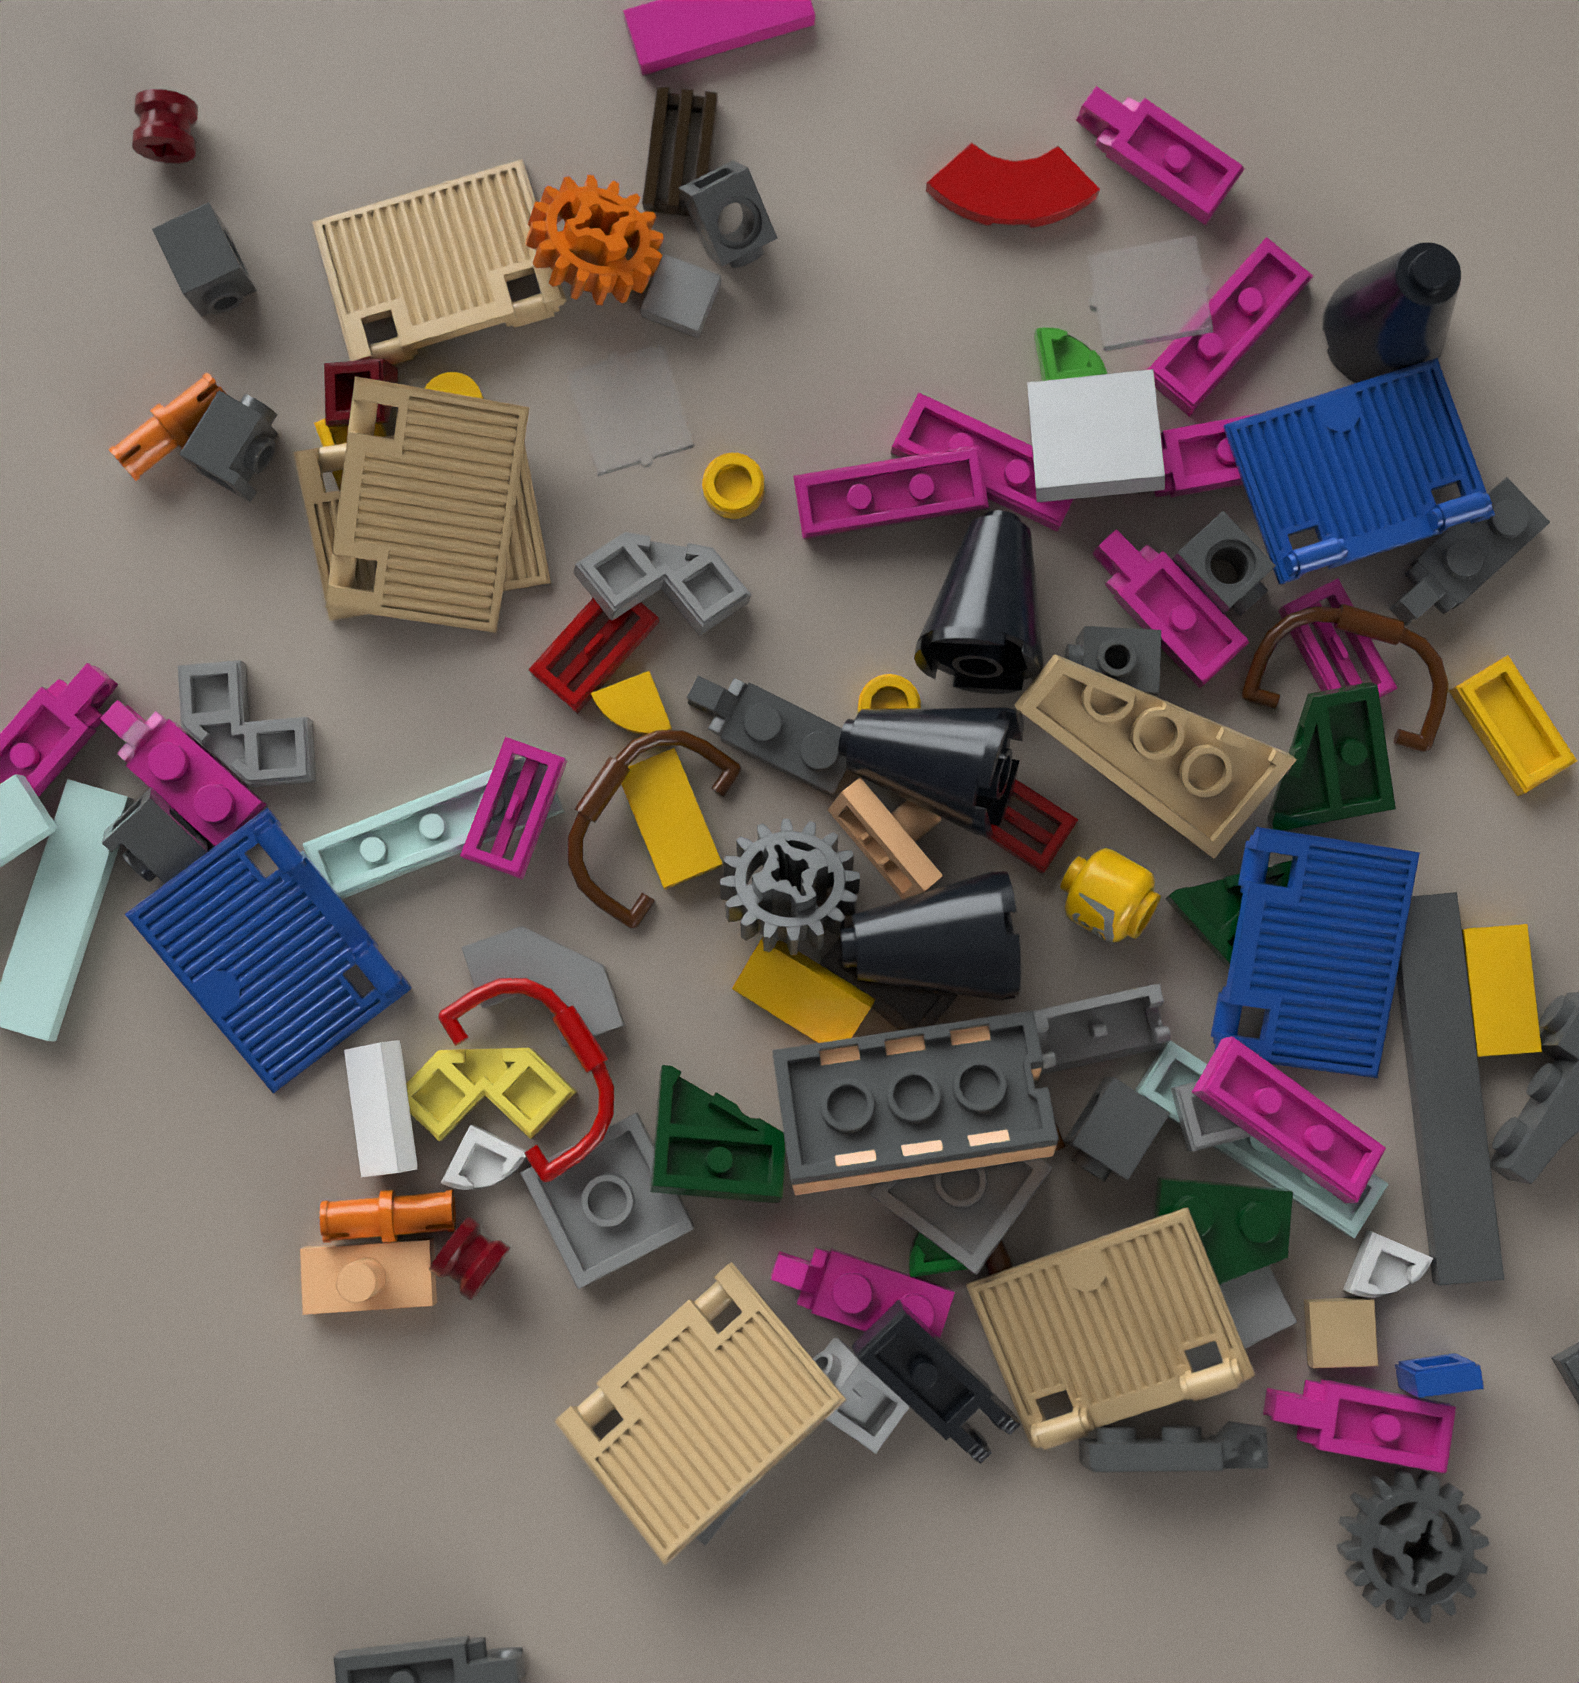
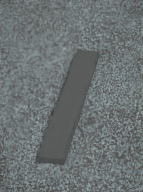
M1457 892L1412 896L1396 978L1429 1256L1433 1258L1431 1262L1432 1281L1437 1285L1504 1280Z

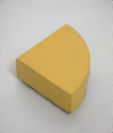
M650 671L591 693L603 715L627 731L646 735L655 730H672Z

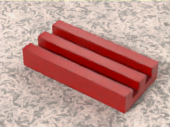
M592 598L528 669L529 672L578 714L592 698L591 693L599 690L660 622L659 617L643 603L640 602L613 621L609 619L556 678L550 670L603 612L602 608ZM635 614L639 620L574 692L571 691L568 687Z
M1016 779L1012 796L1059 827L1054 834H1051L1008 806L1003 820L1045 846L1042 853L1040 854L996 825L991 824L994 835L991 838H985L1043 874L1079 819Z

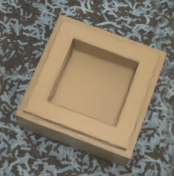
M1369 1297L1304 1299L1308 1366L1313 1369L1379 1366L1374 1299Z

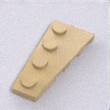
M1056 654L1053 655L1014 704L1017 710L1021 711L1027 718L1213 859L1221 852L1297 760L1287 752Z

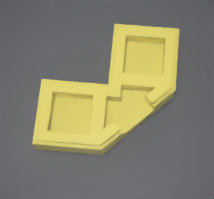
M533 1048L438 1050L406 1083L410 1114L439 1142L443 1141L485 1096L526 1136L532 1139L577 1093Z

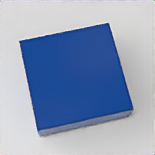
M1457 1353L1398 1361L1399 1364H1395L1398 1387L1417 1398L1484 1389L1480 1365Z

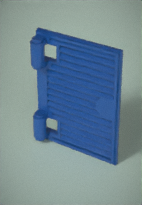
M1438 358L1223 426L1268 556L1276 565L1273 570L1279 585L1297 580L1305 573L1326 566H1328V569H1332L1442 534L1449 527L1470 521L1473 524L1495 516L1490 496L1485 489ZM1457 484L1461 497L1436 505L1432 491ZM1314 528L1319 542L1293 550L1288 536Z
M267 807L126 912L125 916L274 1094L410 991L412 987L399 970L395 971L378 950L379 945L304 851L299 852L280 828L282 826L280 821ZM258 843L278 867L277 870L265 877L246 853ZM355 964L375 987L363 997L344 974Z
M1256 827L1254 835H1250V839L1246 841L1238 881V885L1241 886L1240 892L1243 893L1227 984L1223 986L1222 992H1218L1211 1030L1215 1050L1222 1038L1233 1036L1273 1065L1378 1078L1420 852ZM1271 852L1293 856L1287 887L1265 883ZM1243 1006L1265 1009L1259 1039L1238 1035Z

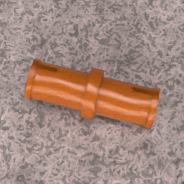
M208 372L204 373L200 380L167 406L163 407L158 403L150 410L153 417L115 447L112 446L108 449L135 481L140 479L143 473L179 446L183 449L218 391L220 390L225 393L221 387L216 385L217 382Z
M453 1189L446 1190V1192L396 1196L395 1190L380 1191L378 1198L331 1202L324 1200L320 1204L321 1236H323V1243L370 1237H381L383 1243L397 1242L398 1235L456 1231V1204Z

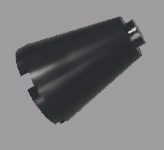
M1419 243L1357 272L1336 289L1325 307L1322 317V331L1325 328L1326 340L1329 346L1327 349L1328 355L1333 365L1344 376L1358 383L1440 357L1445 346L1461 282V268L1454 254L1444 246L1436 243Z
M994 510L974 519L970 523L916 644L914 661L925 675L936 679L938 669L954 676L953 687L984 694H1008L1022 691L1024 679L1031 677L1033 681L1043 669L1032 533L1029 527L1022 523L1017 515L1007 511Z
M1011 708L862 709L857 714L855 720L847 719L844 723L839 738L838 751L840 756L846 757V766L850 772L976 835L991 838L994 835L991 824L1000 826L1015 785L1020 760L1012 759V750L1009 749L1010 739L1023 742L1024 720L1021 711Z
M990 871L853 914L851 918L852 928L840 929L843 968L855 967L856 978L862 981L1000 1001L1016 999L1015 996L1019 995L1021 983V952L1019 934H1014L1010 914L1017 911L1008 872Z

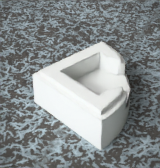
M472 1124L469 1126L441 1184L462 1190L480 1189L495 1185L510 1177L523 1165L527 1159L524 1155L526 1150Z
M1366 1230L1343 1290L1370 1298L1395 1293L1409 1284L1418 1281L1429 1268L1433 1258Z

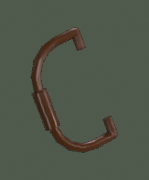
M1341 604L1339 608L1313 606L1288 614L1266 632L1253 656L1241 695L1245 701L1272 709L1277 708L1280 694L1260 689V685L1269 658L1278 642L1297 627L1313 622L1334 623V628L1392 645H1397L1400 642L1415 650L1427 665L1432 681L1430 706L1420 734L1398 729L1394 736V744L1421 752H1427L1432 748L1445 712L1449 683L1440 655L1425 637L1405 628L1404 621Z
M655 730L632 740L615 758L609 756L574 809L578 813L568 835V865L576 885L596 907L631 929L639 926L655 900L642 892L630 910L607 895L590 878L583 861V839L590 822L596 823L630 772L628 766L641 753L657 746H681L698 753L722 770V773L711 789L722 797L726 795L741 771L740 764L707 740L684 730Z

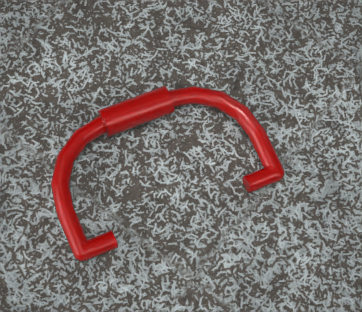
M498 978L474 988L439 1012L438 1019L454 1045L457 1046L469 1038L457 1020L459 1017L483 1001L500 994H524L541 1001L555 1015L552 1018L553 1022L586 1073L592 1072L599 1090L598 1113L592 1128L574 1147L550 1163L538 1145L524 1153L538 1177L543 1182H550L584 1160L604 1140L614 1116V1085L605 1065L608 1058L574 1005L568 1007L551 988L527 978Z

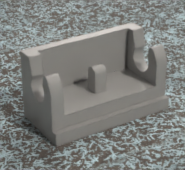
M1160 983L1035 1010L1034 1015L1043 1057L1040 1075L1164 1048L1163 1042L1170 1041V1030L1167 1026H1163L1159 1013V1006H1162L1164 1002Z

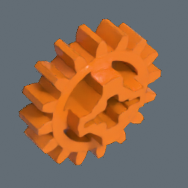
M587 175L583 187H578L570 176L564 177L559 191L549 185L544 189L541 201H535L528 222L530 229L526 238V246L537 249L532 262L534 267H550L553 270L548 282L552 287L560 285L564 281L572 285L570 290L572 299L577 300L582 295L583 290L592 292L596 305H603L607 293H612L620 303H625L632 289L638 293L644 292L650 277H654L662 258V254L658 251L664 239L663 233L652 230L657 216L654 212L640 213L637 210L641 199L637 193L628 196L626 199L618 195L619 182L614 180L608 185L607 189L598 187L594 175ZM563 219L565 222L564 229L558 231L557 223ZM628 248H631L632 258L627 260L625 254Z

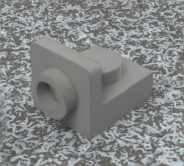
M836 1337L832 1339L824 1351L818 1353L813 1358L847 1399L826 1420L874 1453H877L910 1407L855 1356L854 1351L846 1343Z

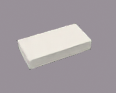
M400 1040L345 1049L361 1178L417 1170L418 1165Z

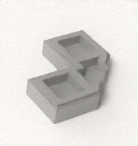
M624 532L577 562L573 573L611 621L662 589L699 636L747 605L751 597V593L713 547L688 543L687 547L650 541L651 536Z
M237 660L178 665L181 728L212 752L244 782L252 787L316 782L312 720L308 717L250 722L247 668L244 662Z
M523 926L461 947L475 988L498 978H527L551 988L568 1007L574 1005L594 1037L625 1026L605 966ZM500 994L480 1004L482 1008H487L524 994ZM557 1028L562 1046H569L564 1037L562 1036L561 1032Z

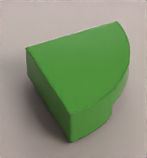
M1051 327L1036 328L1034 339L1042 381L1107 374L1105 365L1095 350L1091 351L1084 343L1067 335V331Z

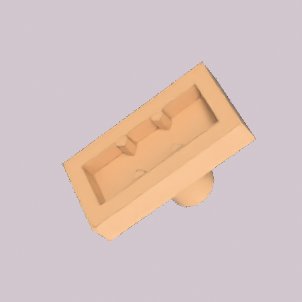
M861 777L844 789L829 807L828 812L901 899L927 892L943 877L941 872L915 843L941 822L940 816L908 800L890 813Z
M434 1238L397 1240V1242L388 1243L379 1241L319 1245L301 1248L302 1314L435 1305L437 1303L436 1275L429 1270L435 1259Z

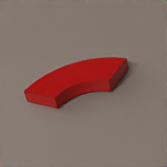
M971 142L927 181L925 191L951 212L973 222L991 226L992 223L1006 225L1029 224V228L1051 224L1077 213L1098 197L1100 188L1059 146L1038 158L1012 161L991 156Z

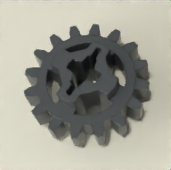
M783 819L781 832L773 834L763 823L757 825V841L753 843L751 840L740 836L736 840L737 856H725L723 860L725 877L720 879L721 900L726 901V919L728 922L741 920V938L745 941L754 937L757 933L763 935L764 951L771 952L776 946L777 941L787 942L790 955H797L800 941L806 939L809 940L813 947L819 950L823 948L825 930L840 936V929H844L845 926L844 916L856 914L858 896L855 894L859 893L860 872L853 871L854 854L852 850L837 853L838 835L834 832L826 835L822 840L817 838L815 822L809 821L802 832L793 831L790 819ZM763 866L762 871L753 874L758 867ZM752 876V884L748 885V882ZM833 886L829 898L819 908L816 902L827 897V889Z
M1402 1468L1395 1469L1394 1485L1388 1486L1376 1475L1371 1477L1370 1482L1374 1495L1366 1499L1364 1496L1353 1492L1350 1499L1360 1510L1357 1517L1341 1516L1339 1519V1524L1352 1534V1540L1337 1544L1338 1552L1345 1559L1356 1561L1344 1573L1356 1587L1366 1585L1362 1596L1372 1606L1377 1608L1386 1602V1611L1397 1620H1403L1410 1606L1413 1614L1421 1622L1430 1623L1432 1615L1431 1606L1436 1604L1452 1616L1456 1613L1455 1603L1452 1599L1456 1592L1459 1591L1464 1596L1472 1599L1477 1594L1472 1585L1466 1581L1470 1572L1475 1574L1487 1573L1488 1567L1474 1557V1550L1488 1546L1489 1538L1477 1530L1470 1529L1481 1518L1479 1511L1469 1504L1460 1505L1464 1493L1450 1483L1440 1488L1439 1478L1427 1471H1422L1417 1483H1415L1410 1473ZM1399 1506L1397 1510L1386 1515L1390 1510ZM1440 1511L1450 1526L1452 1542L1446 1541L1441 1532L1444 1519L1439 1516ZM1419 1538H1422L1419 1549L1408 1547L1406 1552L1403 1551L1406 1541L1417 1542ZM1372 1547L1379 1549L1385 1558L1382 1568L1387 1574L1385 1580L1376 1568Z

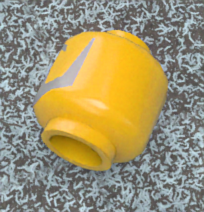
M1109 848L1098 850L1088 860L1078 856L1069 866L1060 885V889L1068 893L1065 901L1066 916L1098 937L1112 943L1120 942L1126 936L1134 939L1139 937L1150 922L1161 899V895L1154 892L1155 877L1151 871Z

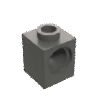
M733 160L679 187V191L708 257L721 266L728 263L731 268L747 265L764 254L762 246L778 239L748 167ZM739 203L743 214L740 226L730 234H721L718 228V218L721 211L729 204Z
M209 202L152 229L183 295L201 317L209 313L219 314L230 311L242 302L243 297L257 291L226 226Z
M1224 511L1214 518L1172 558L1176 565L1223 614L1233 608L1239 616L1243 615L1269 591L1261 581L1276 567ZM1222 559L1231 563L1237 572V583L1225 584L1217 580L1211 571V560Z
M1104 1077L1064 1139V1142L1078 1150L1072 1161L1105 1182L1111 1172L1118 1177L1128 1180L1170 1113L1115 1077Z

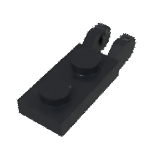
M900 1300L895 1302L852 1345L855 1356L946 1441L951 1438L979 1463L988 1458L992 1452L985 1438L966 1423L978 1409H981L997 1428L1004 1430L1009 1435L1021 1425L1009 1407L991 1391L988 1383Z

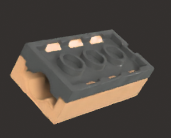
M1034 1010L772 1050L790 1180L795 1195L1052 1157L1054 1155L1058 1135L1049 1088L1035 1089L1034 1081H1039L1043 1065Z

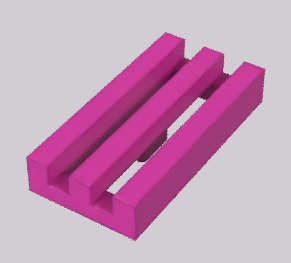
M1339 578L1283 605L1278 612L1283 619L1290 613L1313 606L1322 607L1320 602L1325 599L1329 601L1332 608H1339L1341 604L1354 606ZM1313 622L1345 685L1351 686L1363 683L1332 624ZM1303 625L1292 630L1290 634L1319 689L1325 691L1341 688L1309 625ZM1345 631L1371 682L1378 685L1379 697L1381 698L1398 689L1371 638Z
M505 737L460 857L523 880L568 761L564 757ZM518 755L526 758L491 852L480 850L514 759ZM539 764L548 766L513 860L504 859Z

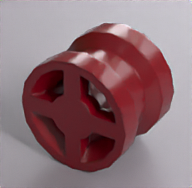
M148 89L135 95L134 112L140 119V126L133 130L132 148L134 151L147 159L163 163L179 164L194 159L196 141L190 133L191 127L197 123L198 105L196 102L184 94L165 89Z
M468 1217L438 1253L429 1270L439 1278L446 1276L452 1278L459 1284L460 1294L469 1301H472L499 1267L511 1247L502 1240H489L481 1234L480 1224L471 1217Z

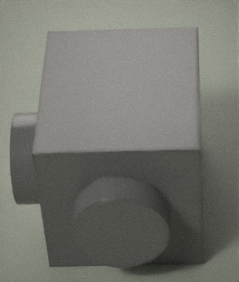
M1084 626L1076 638V643L1066 645L1065 659L1155 697L1159 694L1161 630Z

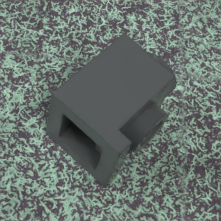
M219 390L179 455L201 475L251 502L256 491L248 482L254 473L258 474L267 467L275 452L276 443L274 440L278 433L271 425L276 419L277 413L247 394H244L239 402Z
M152 787L104 831L102 844L111 852L120 844L124 845L128 850L122 856L135 872L148 882H151L157 876L164 884L208 852L207 839L178 814Z

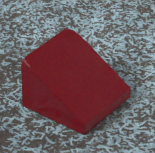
M383 358L324 363L325 425L327 427L349 426L355 376L398 384V368ZM378 404L375 424L389 422L392 406Z

